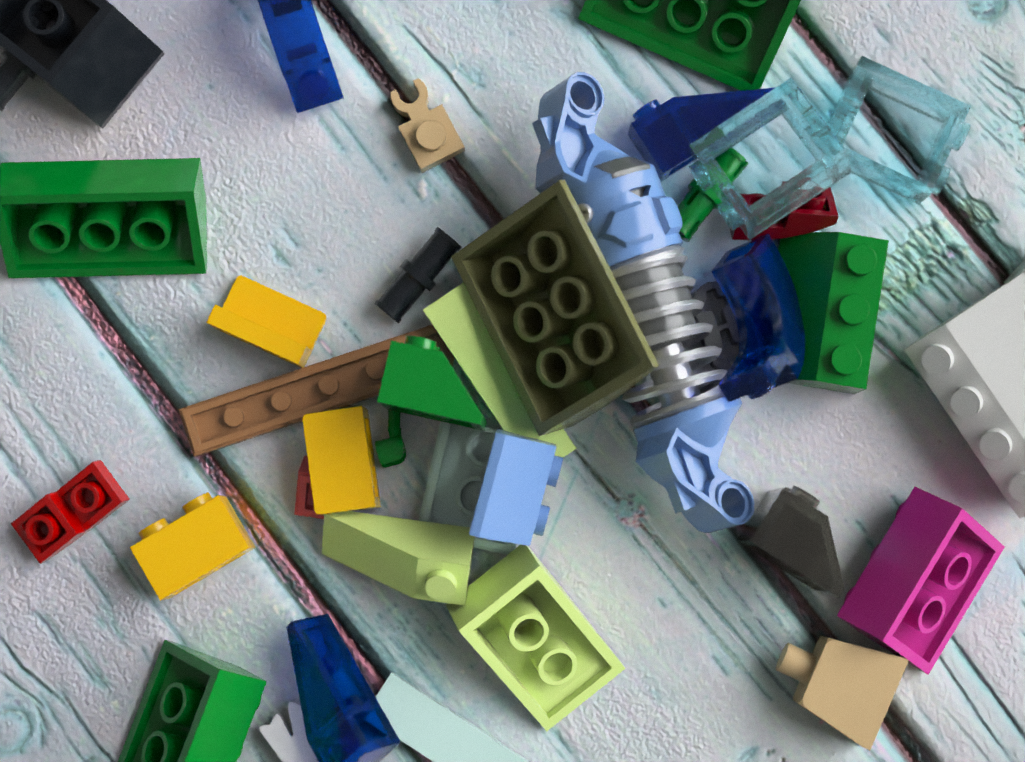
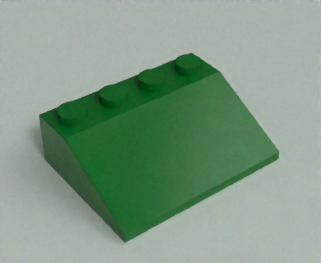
M585 0L578 19L757 97L801 0Z

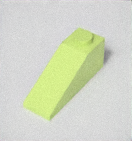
M344 511L324 514L322 554L414 599L465 606L475 537L469 535L470 527Z

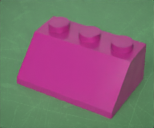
M914 486L907 500L899 506L895 519L881 543L873 549L869 563L855 586L846 594L843 606L837 616L859 633L896 656L909 660V664L929 675L1005 546L963 508Z

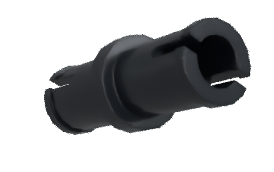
M439 227L434 230L433 235L411 261L406 259L400 267L403 271L381 298L374 303L398 324L425 289L428 291L433 289L436 285L433 281L449 262L451 256L462 248Z

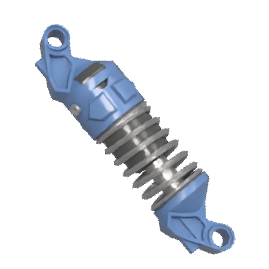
M577 72L544 93L540 99L538 120L532 123L541 149L536 168L535 188L539 193H542L557 181H566L659 364L650 373L651 380L626 391L622 397V400L629 403L656 396L660 400V402L633 415L630 421L631 425L636 427L633 430L638 442L636 463L653 480L666 489L674 512H682L684 517L698 531L712 533L743 525L751 519L754 513L753 495L743 482L732 479L718 468V461L729 427L742 405L741 398L738 392L733 393L736 386L731 384L710 390L728 379L731 372L725 369L693 375L692 371L717 359L722 351L721 348L707 346L689 351L684 350L709 336L713 325L696 323L694 316L701 312L705 303L692 298L690 291L696 279L684 276L681 269L688 256L682 254L685 248L681 247L683 242L679 234L683 227L681 214L673 198L665 196L653 164L627 155L594 133L598 114L604 105L603 89L592 75L585 72Z

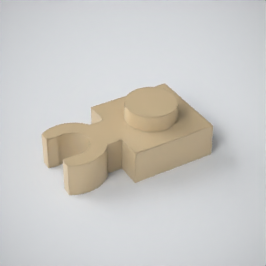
M417 78L413 80L414 87L419 94L415 102H403L396 90L390 92L394 109L400 115L408 117L410 120L398 127L421 173L463 153L465 147L443 105L441 104L431 110L428 109L429 97L426 85Z

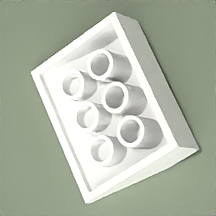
M1025 271L921 336L904 350L1019 519L1025 517Z

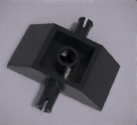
M0 0V48L3 50L1 54L5 57L0 63V111L5 109V105L29 77L33 80L37 77L103 129L165 53L106 0ZM50 20L55 22V25L47 29L45 27Z

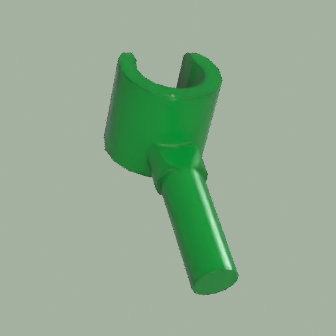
M388 410L387 427L390 438L375 441L377 456L383 468L401 464L406 459V449L401 435L400 412Z

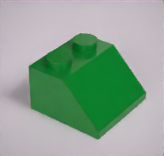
M406 335L404 343L391 340L377 400L380 405L387 410L485 431L486 419L444 353L439 351L440 347L436 346V341L412 335Z

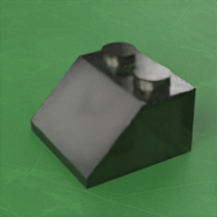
M794 485L791 489L785 487L767 491L737 539V542L820 595L840 598L845 587L828 516L816 509L820 501L805 490Z

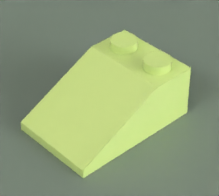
M519 545L470 584L467 590L465 606L445 604L458 631L546 731L626 669L551 573L526 545Z

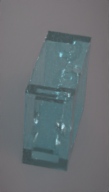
M861 56L850 72L812 155L920 204L931 193L938 195L944 187L951 168L944 166L951 149L958 151L969 133L971 124L965 122L971 106ZM868 89L943 123L917 180L842 146Z
M789 78L689 145L694 162L689 166L692 176L704 192L710 188L713 189L721 200V203L716 205L726 224L731 230L740 227L749 240L851 173L849 152L792 78ZM782 115L817 162L749 206L715 158Z

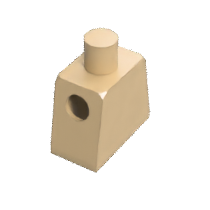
M820 636L812 653L787 643L777 661L776 671L800 681L793 696L794 702L853 742L871 750L909 660L893 654Z

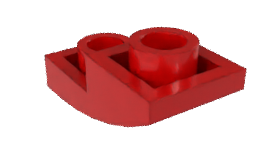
M101 460L90 463L56 492L46 494L13 521L11 525L37 561L42 564L82 537L130 499Z

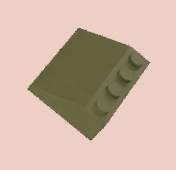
M565 180L557 181L451 256L539 436L576 425L608 406L659 366Z

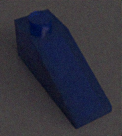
M785 87L673 97L661 105L655 99L642 106L632 115L635 121L630 125L628 136L644 161L655 166L659 180L662 182L780 109L789 97V93Z
M323 614L292 621L286 628L306 738L318 762H380L401 741L330 616Z

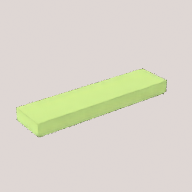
M464 282L423 309V312L504 431L556 444L557 447L554 455L559 457H565L577 449L564 429L541 436L538 435Z

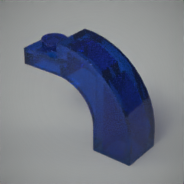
M258 0L296 112L300 113L343 99L344 97L312 0Z
M767 233L728 250L711 271L732 308L739 333L737 358L718 384L728 402L746 395L750 399H756L769 393L775 387L798 379L804 362L805 331L799 299L789 271L770 235Z

